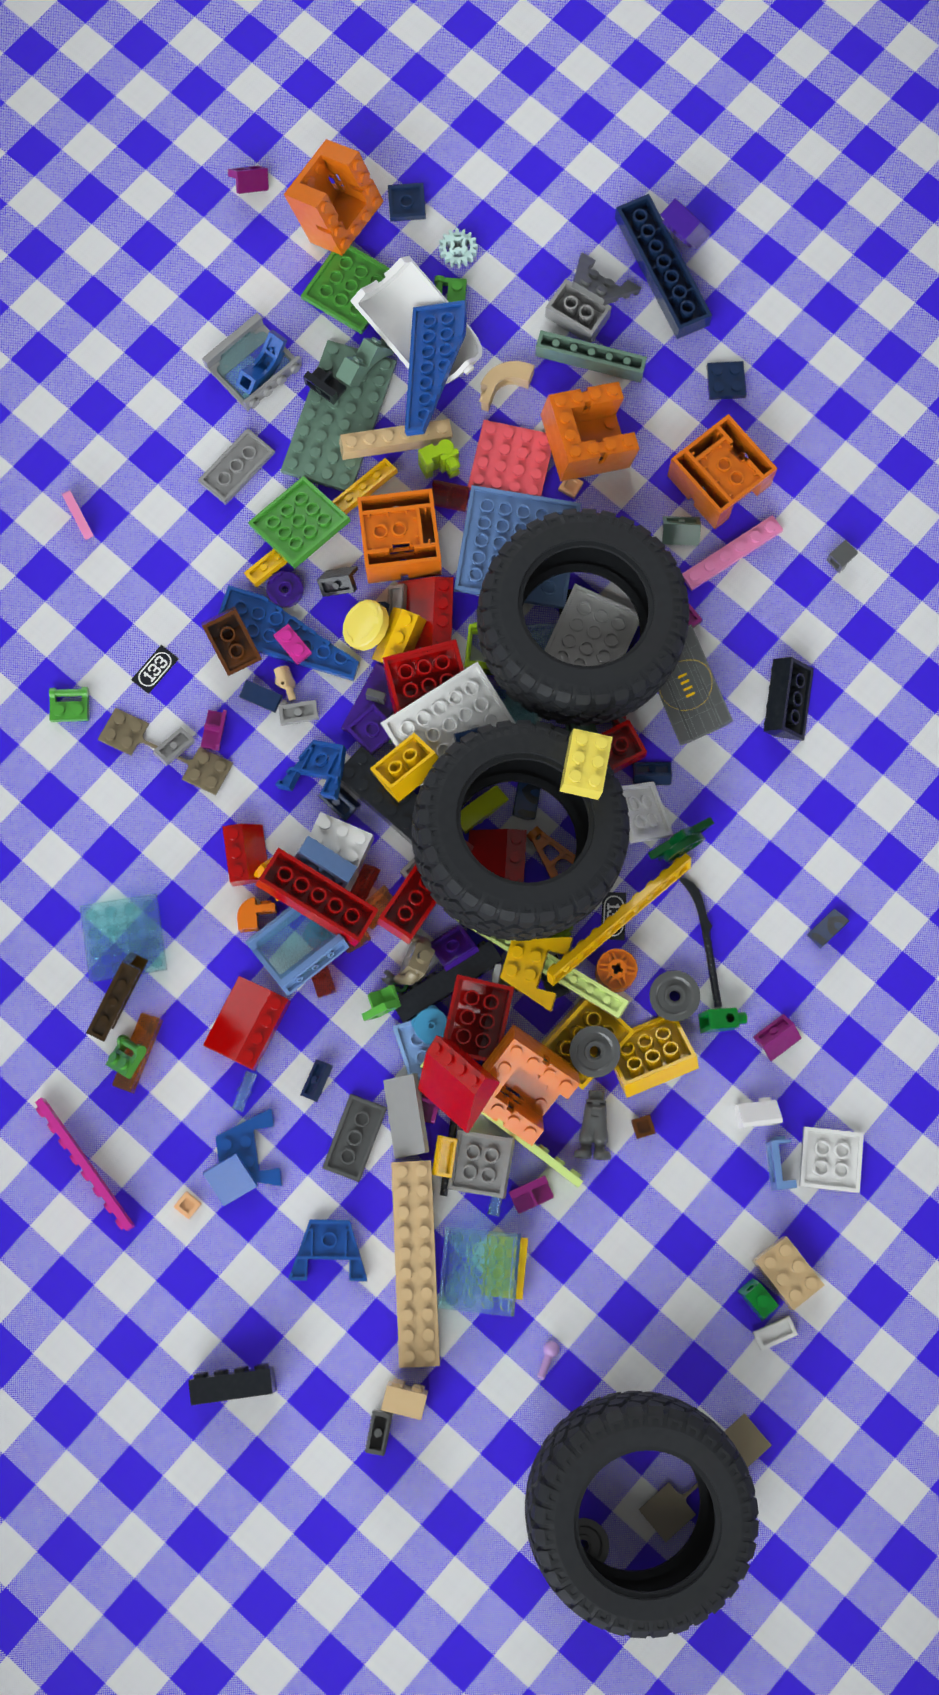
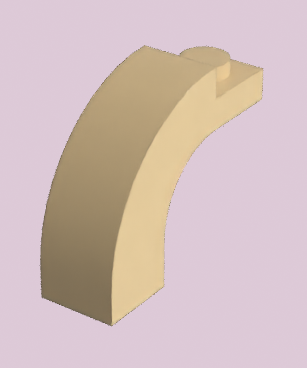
M508 361L492 368L481 382L482 393L479 399L481 410L489 411L496 392L503 386L517 385L528 389L534 375L535 365L522 361Z

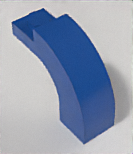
M274 330L269 331L260 354L251 365L241 370L235 385L251 395L268 381L285 355L283 350L287 339Z

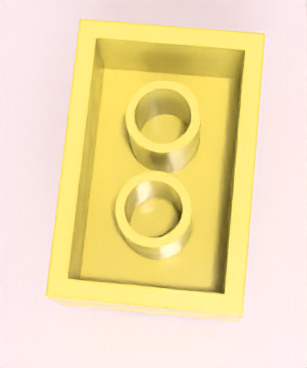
M573 729L569 737L560 792L596 800L600 798L603 793L611 749V736Z

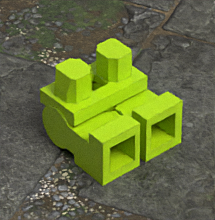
M443 439L436 446L429 444L418 450V465L426 479L432 477L433 471L440 469L441 473L446 472L450 479L460 474L458 469L460 467V462L458 461L459 451L457 448L454 449V445L450 440Z

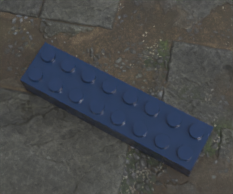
M647 194L616 207L615 220L676 339L709 326L712 314L667 227L662 223L663 220L651 196Z

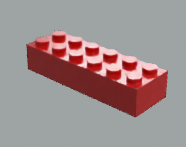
M466 841L467 846L472 852L475 846ZM416 864L377 921L378 925L407 944L411 943L437 905L430 895L431 892L426 889Z
M279 847L255 884L258 888L336 936L340 934L346 942L354 947L360 942L379 910Z

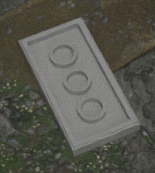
M247 428L198 479V482L222 503L227 505L275 454V450Z
M418 1073L383 1080L395 1159L428 1153L429 1146L421 1093L418 1090Z

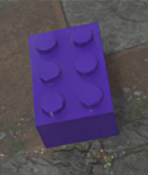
M676 198L660 214L664 219L662 223L689 248L693 246L698 249L712 233Z

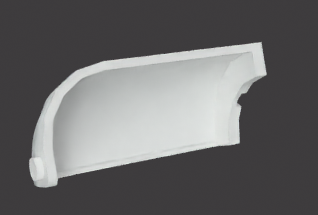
M405 256L401 257L384 273L385 278L382 281L378 282L375 280L371 284L362 287L352 298L351 302L409 369L413 307L448 303V300L412 258ZM467 323L466 336L446 384L457 379L463 373L468 375L475 368L473 365L482 357L480 341Z

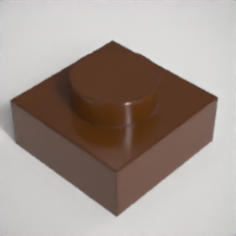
M650 1114L631 1120L636 1139L656 1134Z

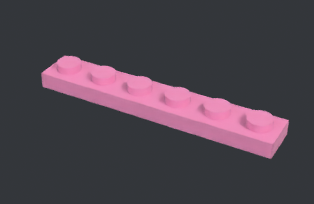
M773 515L682 573L685 583L691 591L782 533L783 528Z

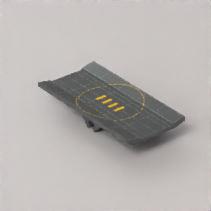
M689 625L685 646L678 664L667 682L658 691L680 745L697 740L733 722L692 625Z

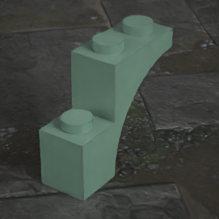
M372 337V339L364 338L356 355L344 358L336 377L349 386L359 387L367 372L384 357L392 356L394 352L382 338L380 340Z

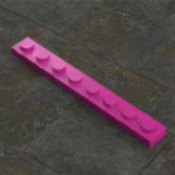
M44 1098L38 1099L35 1102L38 1106L36 1108L38 1114L48 1120L47 1126L53 1134L57 1133L60 1137L58 1140L63 1149H68L72 1154L69 1156L76 1166L79 1164L82 1168L81 1174L87 1182L91 1181L94 1185L92 1188L98 1198L102 1197L106 1202L103 1204L110 1214L113 1212L116 1216L115 1222L121 1230L130 1231L135 1227L130 1217L47 1100Z

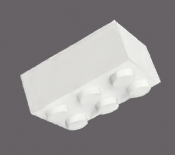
M322 812L319 813L309 835L357 867L356 873H359L374 840L373 834Z

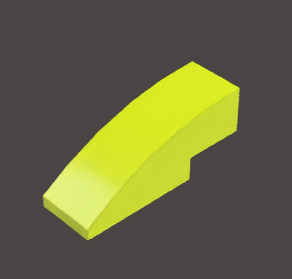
M497 785L461 810V828L464 834L468 833L477 824H481L509 800Z

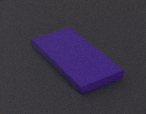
M377 663L374 666L341 730L349 733L346 727L373 703L387 718L393 714L394 711L383 666ZM367 688L384 692L386 694L385 705L367 700L365 695Z

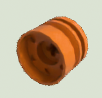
M617 948L608 950L602 954L596 964V982L614 993L624 992L631 986L637 976L638 967L636 960L626 950ZM617 965L622 972L615 974L612 968H615Z

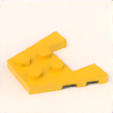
M542 938L527 941L511 940L500 978L543 1006L546 1010L552 1012L557 996L556 993L538 989L548 952L551 951L564 955L570 951L573 938Z

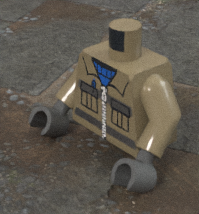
M416 934L399 973L394 976L389 970H386L384 974L387 977L381 979L387 985L394 983L412 985L418 982L425 975L435 952L431 948V941L427 937Z

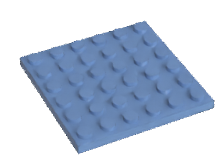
M472 485L454 591L479 595L494 557L499 555L498 551L505 542L512 541L510 537L519 529L526 530V524L537 518L543 521L544 515L557 512L561 515L563 510L576 509L577 512H580L581 503ZM570 572L551 577L538 585L524 603L564 609Z

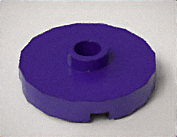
M279 571L273 574L268 580L266 587L269 600L281 608H290L296 605L302 599L304 593L300 577L290 571ZM284 588L289 589L286 593L282 592Z

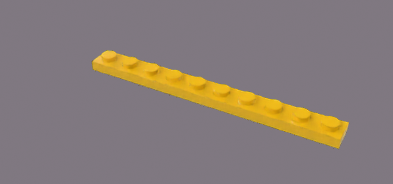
M384 458L332 502L347 515L358 506L357 497L370 496L398 473L397 468ZM272 549L246 570L244 575L257 588L288 562Z
M685 853L683 856L676 858L669 868L663 869L659 876L649 881L642 891L636 892L628 903L622 904L615 914L608 916L601 926L594 928L588 937L580 940L574 949L566 952L560 961L552 964L547 970L548 982L552 986L558 983L691 869V857Z

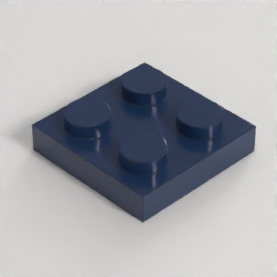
M423 183L388 185L390 222L426 219Z
M744 361L707 363L709 400L746 398Z

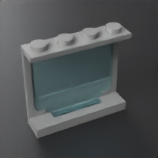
M258 313L253 315L202 358L204 366L247 411L255 408L264 397L270 396L278 385H283L291 374L297 373L302 366L299 355L295 357L284 347L283 352L285 355L270 379L255 392L249 395L235 385L241 370L251 365L260 354L270 331L263 324L262 317Z

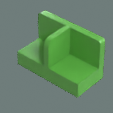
M389 985L382 990L369 993L368 999L372 1009L362 1013L364 1021L376 1019L401 1007L395 986Z

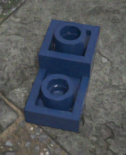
M246 680L239 697L276 713L283 695Z

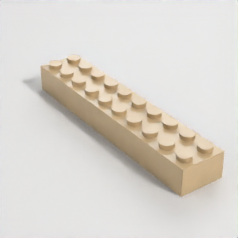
M432 1161L391 1162L399 1368L440 1366Z

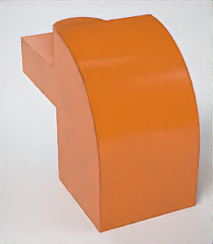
M255 897L244 901L237 913L238 930L240 933L260 931L258 915L276 914V904L272 903L271 900H265L257 905Z

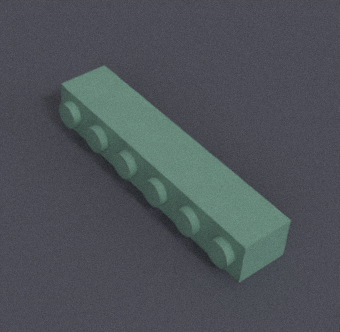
M540 330L535 356L639 383H641L647 360L646 356Z

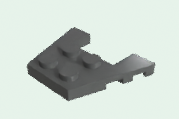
M583 252L581 253L572 283L573 289L602 306L616 302L621 297L626 299L631 294H639L641 287L627 280L623 285L618 286L612 279L605 278L597 270L591 269L596 260Z

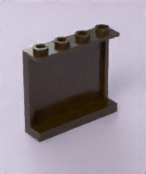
M130 952L125 957L86 1032L87 1034L103 1042L106 1040L111 1028L114 1029L148 962L147 959L133 952Z

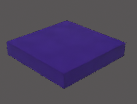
M374 703L346 727V730L372 756L391 740L381 725V722L386 720L387 717Z
M461 924L431 941V948L435 950L434 955L446 971L479 951Z

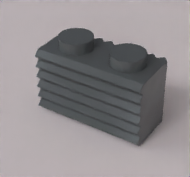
M379 1409L372 1411L365 1445L366 1453L385 1455L393 1413Z

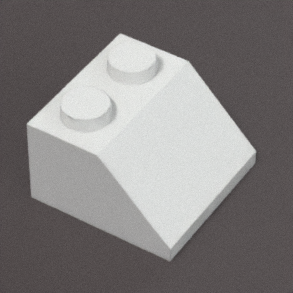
M771 1097L759 1098V1102H751V1099L739 1100L740 1104L735 1105L738 1129L777 1125L783 1122L777 1100H771Z

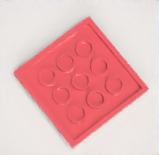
M483 420L468 490H471V486L474 485L542 496L552 453L546 433Z

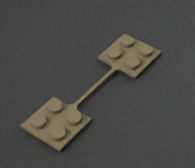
M117 708L113 711L98 738V741L132 756L137 745L140 743H144L154 749L158 747L143 738L149 723ZM199 747L194 758L191 760L180 756L176 758L188 765V769L182 778L183 781L215 796L233 765V762Z
M745 1413L724 1431L740 1452L747 1468L772 1446ZM668 1482L638 1509L665 1542L696 1515L687 1504L686 1498L698 1487L697 1483L685 1494H679Z

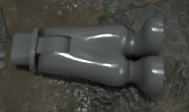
M589 1091L579 1134L581 1148L574 1151L575 1158L591 1159V1146L594 1142L593 1159L611 1160L610 1152L605 1150V1146L608 1143L607 1111L604 1092Z

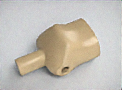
M289 666L275 668V684L286 690L289 701L296 700L293 690L296 683Z

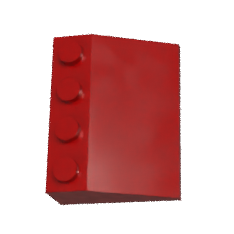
M428 577L399 581L398 584L404 583L407 585L406 610L427 620L415 649L452 640L454 577Z
M456 639L382 658L394 714L464 670Z
M487 829L469 831L468 842L475 846L472 854L485 868L502 878L524 882L527 830Z
M457 974L443 1037L452 1040L475 1061L485 1063L504 1037L514 987Z
M239 976L203 1046L256 1071L291 1001Z
M436 1035L426 1051L418 1090L460 1128L469 1133L500 1082L452 1040Z

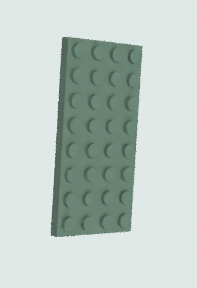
M327 340L318 367L327 373L332 371L333 377L344 384L346 390L333 405L310 388L284 459L281 473L299 479L304 476L310 482L342 492L355 483L364 457L342 460L339 446L340 435L374 430L397 365V360L384 357L367 372L359 387L349 386L337 378L336 375L344 358L355 356L358 349Z

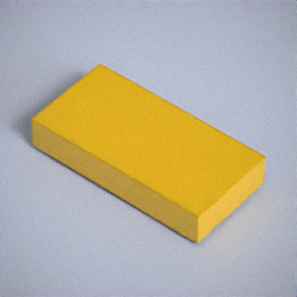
M437 1136L432 1175L452 1178L457 1138Z

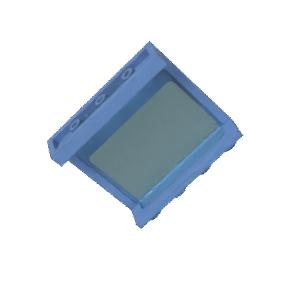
M291 907L282 911L279 916L268 922L265 927L256 934H253L245 942L287 996L349 948L340 934L336 936Z

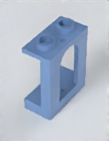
M785 1136L770 1138L771 1141L765 1144L771 1191L797 1188L796 1180L783 1181L779 1145L790 1143L791 1139L786 1140Z

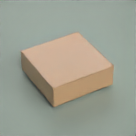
M578 478L562 481L558 491L575 499L584 482Z
M186 1191L174 1205V1208L190 1219L202 1203Z

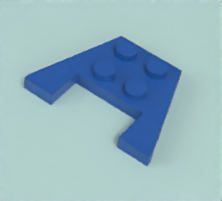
M313 740L298 757L299 761L294 767H290L286 771L287 775L282 781L279 779L275 785L279 789L293 791L300 775L326 779L320 794L323 798L338 800L347 749L344 745Z
M268 1109L215 1136L218 1160L221 1162L237 1152L256 1182L283 1186L280 1168L259 1170L255 1130L275 1127L273 1110Z
M310 1219L289 1275V1280L307 1281L308 1259L349 1260V1281L367 1282V1275L350 1220Z

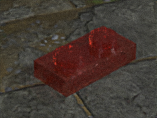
M364 864L350 892L366 901L381 870L375 866Z

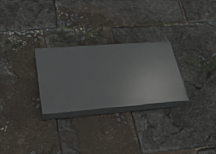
M350 1094L322 1168L360 1182L387 1107Z

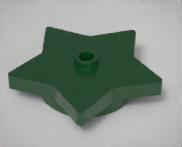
M709 817L692 827L684 828L672 835L668 841L648 852L651 860L658 858L659 861L665 859L666 862L673 861L701 844L706 839L702 833L715 823Z

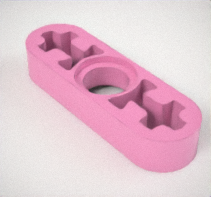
M71 491L63 493L62 496L85 540L93 537L94 535Z

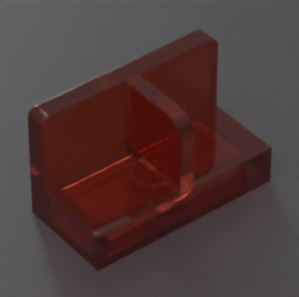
M433 480L434 506L466 511L469 498L468 486Z
M328 965L311 978L318 998L337 993Z

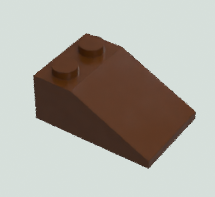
M235 606L201 623L228 676L262 660Z

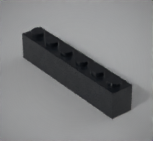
M485 940L476 945L479 951L448 971L442 967L443 970L439 973H436V971L426 976L427 980L423 983L416 982L409 987L410 991L405 994L403 992L397 994L401 1007L395 1009L402 1022L410 1021L420 1011L428 1008L430 1005L439 1003L453 994L457 974L477 979L495 968V964H501L503 960L492 942L488 941L486 943Z

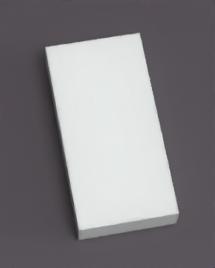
M786 1316L753 1331L761 1351L798 1335L790 1316Z

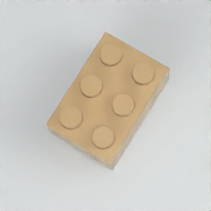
M787 1236L781 1237L752 1260L790 1310H795L825 1286Z
M396 1378L393 1381H389L381 1410L421 1420L429 1390H425L424 1385L413 1383V1386L405 1385L406 1381Z

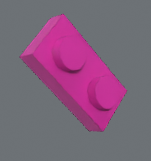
M289 624L273 635L296 665L312 654Z

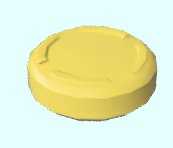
M370 599L360 601L354 605L346 615L343 623L345 642L354 649L361 651L372 649L379 644L389 626V615L386 608L377 601Z

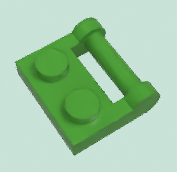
M441 275L434 277V284H436V288L441 293L443 286H448V302L465 300L467 279L447 278Z
M81 687V689L49 688L50 722L89 721L88 687ZM82 696V701L57 702V697Z
M122 1034L117 1038V1046L109 1055L105 1065L124 1077L131 1079L145 1056L147 1049L142 1044H136L128 1036ZM126 1048L134 1052L132 1057L124 1053Z

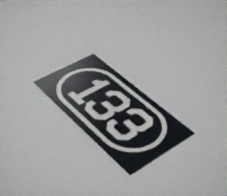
M160 645L131 680L149 694L179 658Z
M609 892L603 899L601 925L608 916L615 914L622 904H626V893ZM625 925L612 935L609 940H625Z

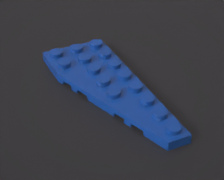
M466 300L413 307L405 434L407 436L425 434L466 336Z
M228 585L218 614L235 606L259 653L296 664L273 636L289 624L312 652L309 657L298 665L354 681L359 661L331 644L326 638L324 639L318 635L313 629L294 616L292 617L265 596Z

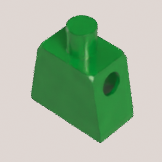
M737 1008L708 1009L698 1014L700 1034L730 1031L738 1028L739 1024H747L746 1012L738 1013Z
M753 1278L738 1290L739 1294L761 1321H764L778 1309L779 1305L763 1285Z

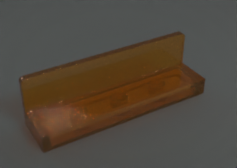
M145 1013L140 1014L130 1040L145 1046L147 1049L146 1054L131 1079L117 1072L112 1084L114 1087L133 1094L135 1093L163 1023L162 1019ZM127 1048L125 1054L132 1057L134 1052Z

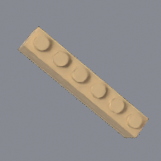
M444 419L430 421L425 434L407 436L405 434V425L341 434L339 446L342 460L421 449L429 444L436 446L443 439L451 441L453 435L450 420Z

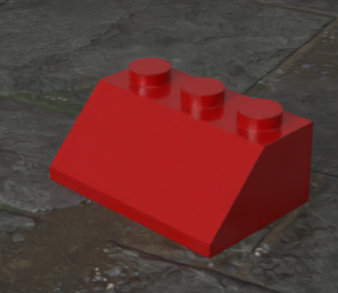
M241 823L222 826L230 884L234 887L256 883L259 878L254 876L255 871L262 863L268 860L263 825Z

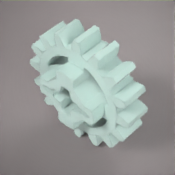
M456 228L454 233L449 230V235L443 234V239L439 240L440 258L444 259L445 264L451 262V267L457 264L458 268L461 267V264L467 266V261L473 262V257L477 256L478 244H476V238H472L471 232L465 234V229L459 232L458 228Z

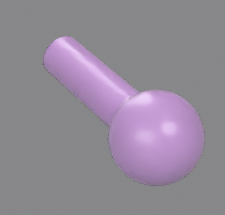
M549 1341L544 1345L543 1351L545 1356L537 1375L540 1379H545L552 1358L559 1353V1346L554 1341Z

